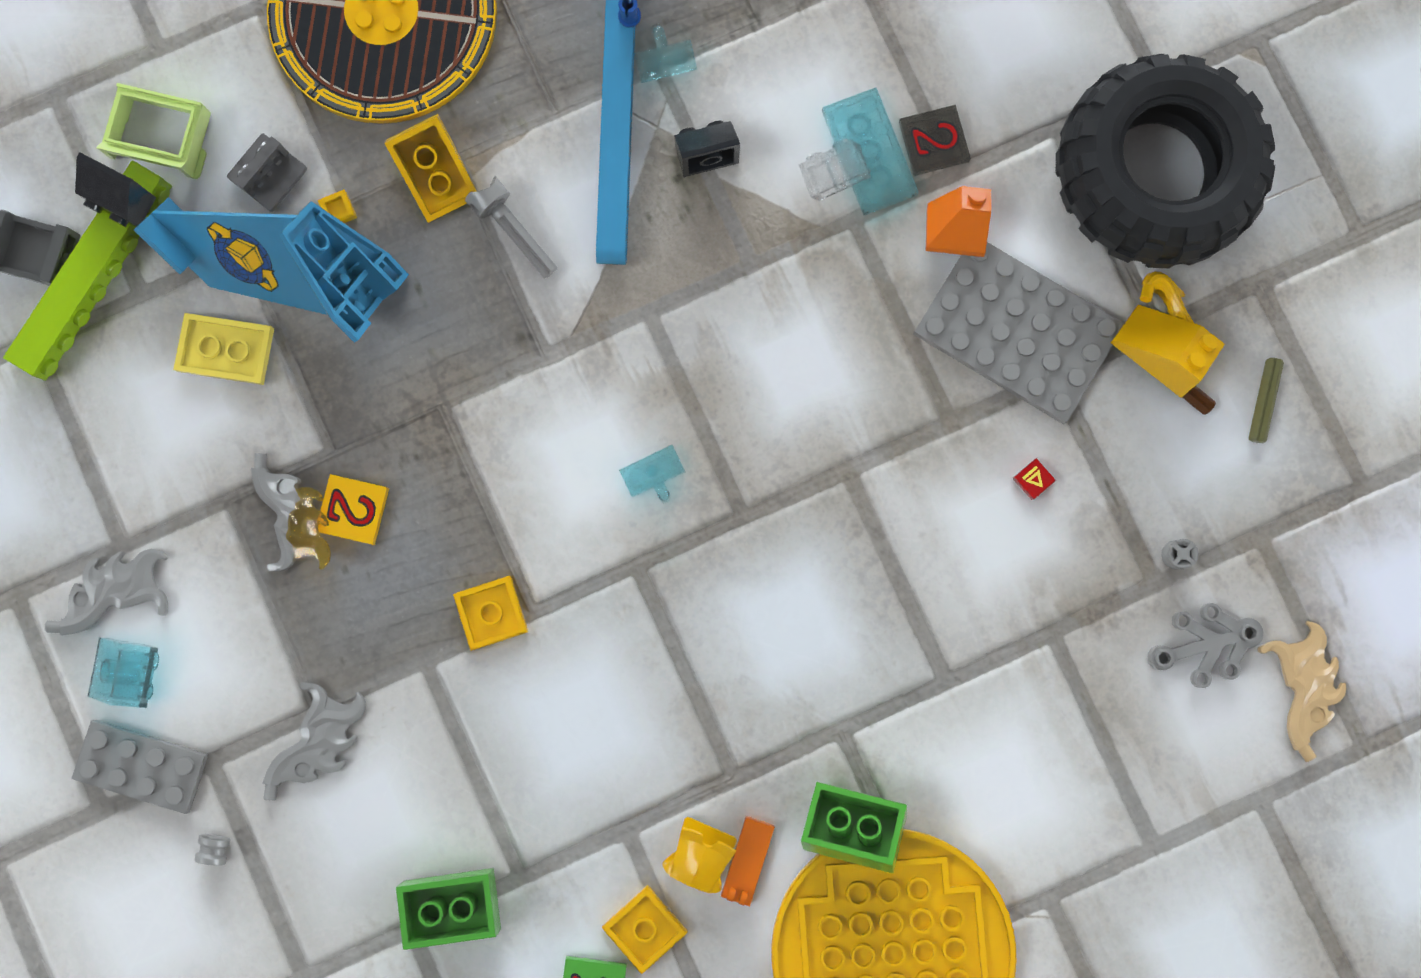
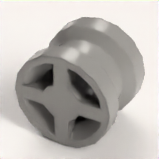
M1180 539L1165 544L1161 556L1166 566L1178 570L1195 565L1199 552L1192 541Z
M213 834L199 835L198 843L200 844V850L195 854V862L205 865H225L227 860L225 848L229 846L230 838Z

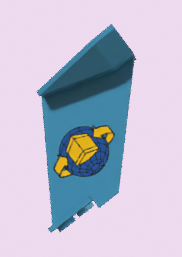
M168 197L134 229L177 273L181 274L189 267L211 288L328 315L354 343L360 339L370 326L371 322L368 318L382 300L397 291L409 275L388 252L312 201L298 215L182 211Z

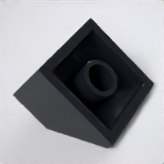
M718 120L709 123L705 128L697 130L693 127L681 130L679 134L674 135L675 147L683 177L739 164L740 142L731 121L723 122Z
M79 152L76 159L75 193L85 199L83 205L99 214L102 210L111 214L109 219L124 227L128 223L137 227L145 219L156 197L133 179Z

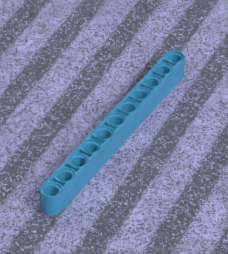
M606 0L596 263L626 265L635 26L625 27L620 23L618 19V12L620 10L618 6L619 0Z

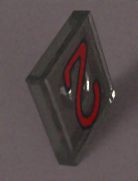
M956 105L900 118L899 125L914 176L970 162L971 157Z

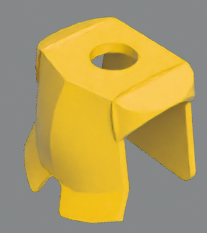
M686 817L681 829L677 850L663 861L662 866L670 877L692 888L706 893H718L722 890L720 875L736 853V850L733 848L737 843V839L707 824Z

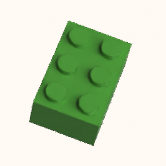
M816 782L801 838L803 850L893 874L907 818V805Z
M494 868L405 880L396 887L403 950L496 937L501 930Z

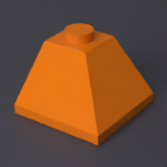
M961 186L929 202L926 211L925 251L984 257L991 217V189Z

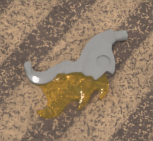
M255 453L254 468H251L253 484L261 500L277 514L274 528L281 549L280 561L268 564L267 570H287L294 564L295 560L309 555L315 556L319 560V569L323 570L330 562L331 550L327 541L321 537L318 525L321 523L328 527L329 522L326 516L316 509L312 503L314 499L318 501L324 500L321 493L312 487L298 488V484H301V479L296 476L271 473L267 469V454Z

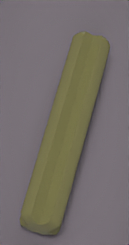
M1269 358L1265 361L1248 437L1250 441L1255 443H1265L1267 441L1284 365L1283 360L1278 358Z

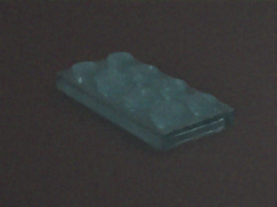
M876 87L822 107L823 116L863 215L918 195L919 191Z

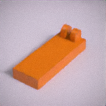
M748 816L745 817L735 848L736 853L732 858L721 897L731 902H738V904L743 906H750L773 835L774 825Z

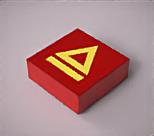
M1037 458L1013 477V480L1031 500H1034L1056 481Z

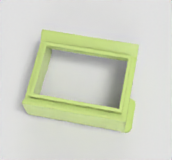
M117 83L116 86L118 88L102 143L96 148L110 159L116 160V156L120 155L179 169L187 177L198 179L201 176L207 155L206 151L202 149V144L211 112L201 102ZM134 101L190 114L179 155L121 141Z

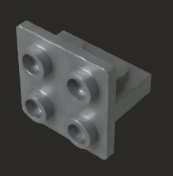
M262 133L227 174V178L270 212H273L304 175L307 167L291 155L280 142L272 136L269 138Z

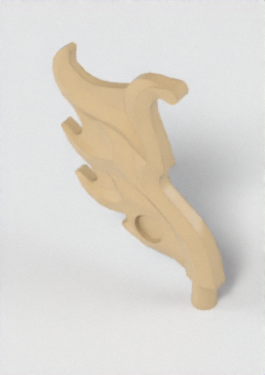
M1306 621L1310 632L1303 641L1286 644L1282 641H1270L1259 646L1257 650L1261 654L1273 651L1280 659L1285 684L1294 691V699L1287 716L1289 739L1293 749L1299 751L1305 762H1309L1317 757L1309 745L1311 742L1310 737L1314 732L1328 725L1333 719L1335 713L1329 711L1328 706L1335 705L1343 699L1346 694V683H1340L1337 689L1334 688V679L1339 669L1338 658L1333 657L1330 664L1325 661L1324 650L1327 645L1325 631L1317 623Z

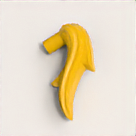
M1154 271L1148 273L1142 281L1143 287L1140 301L1145 303L1151 302L1153 293H1155L1165 303L1169 315L1194 323L1181 299L1186 294L1176 283L1162 272Z

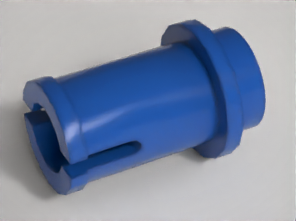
M619 0L618 6L620 10L618 12V19L620 23L625 27L636 26L641 20V12L638 8L637 0Z

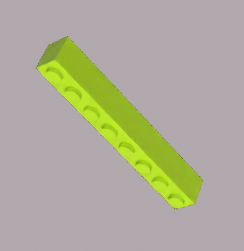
M134 160L130 162L123 175L133 179L156 197L145 218L170 195L171 184ZM102 210L100 214H96L3 356L5 360L28 374L45 381L55 373L62 355L72 347L77 332L89 321L90 312L96 303L104 298L107 286L120 273L122 263L128 254L137 247L140 236L134 231L136 226L128 223L124 227L109 219L111 214L105 210Z

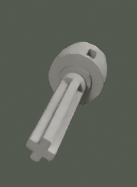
M494 176L490 187L470 192L465 201L476 215L481 219L492 215L544 279L557 270V266L507 206L504 205L510 193L496 176Z

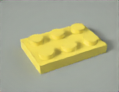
M184 313L173 370L187 374L264 385L274 328L268 325Z

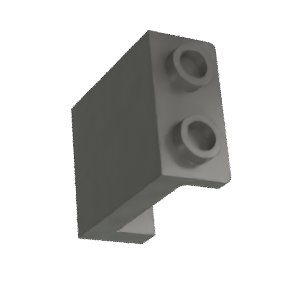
M1 209L0 272L50 286L79 242L80 234L66 226L59 224L52 226L16 216L9 211Z

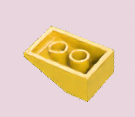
M438 114L386 139L384 144L428 223L467 204L465 201L467 195L470 192L477 191Z
M1139 304L1110 342L1180 398L1203 379L1225 343L1201 325Z

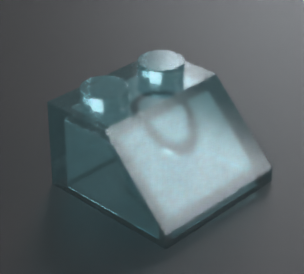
M99 637L88 697L113 706L147 708L148 700L153 695V674L159 665L158 648L146 644Z

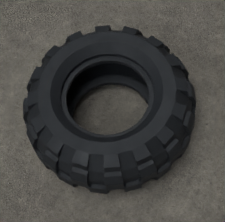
M1156 54L1138 57L1134 63L1126 65V63L1119 64L1101 75L1095 84L1086 89L1069 113L1060 132L1061 141L1056 152L1055 173L1057 177H1060L1062 190L1059 193L1067 213H1074L1081 225L1078 229L1091 243L1095 240L1109 249V255L1124 262L1139 261L1148 268L1169 269L1174 265H1192L1210 258L1237 240L1254 223L1263 210V200L1266 194L1272 188L1275 165L1274 160L1270 159V155L1275 151V142L1271 124H1265L1261 116L1264 109L1263 105L1253 91L1247 94L1236 83L1239 77L1225 67H1220L1217 70L1205 65L1206 59L1181 54L1177 59L1169 58L1168 54ZM1162 124L1185 134L1198 149L1203 162L1204 179L1199 195L1187 200L1169 201L1157 198L1141 189L1133 180L1125 165L1123 144L1127 131L1140 125Z

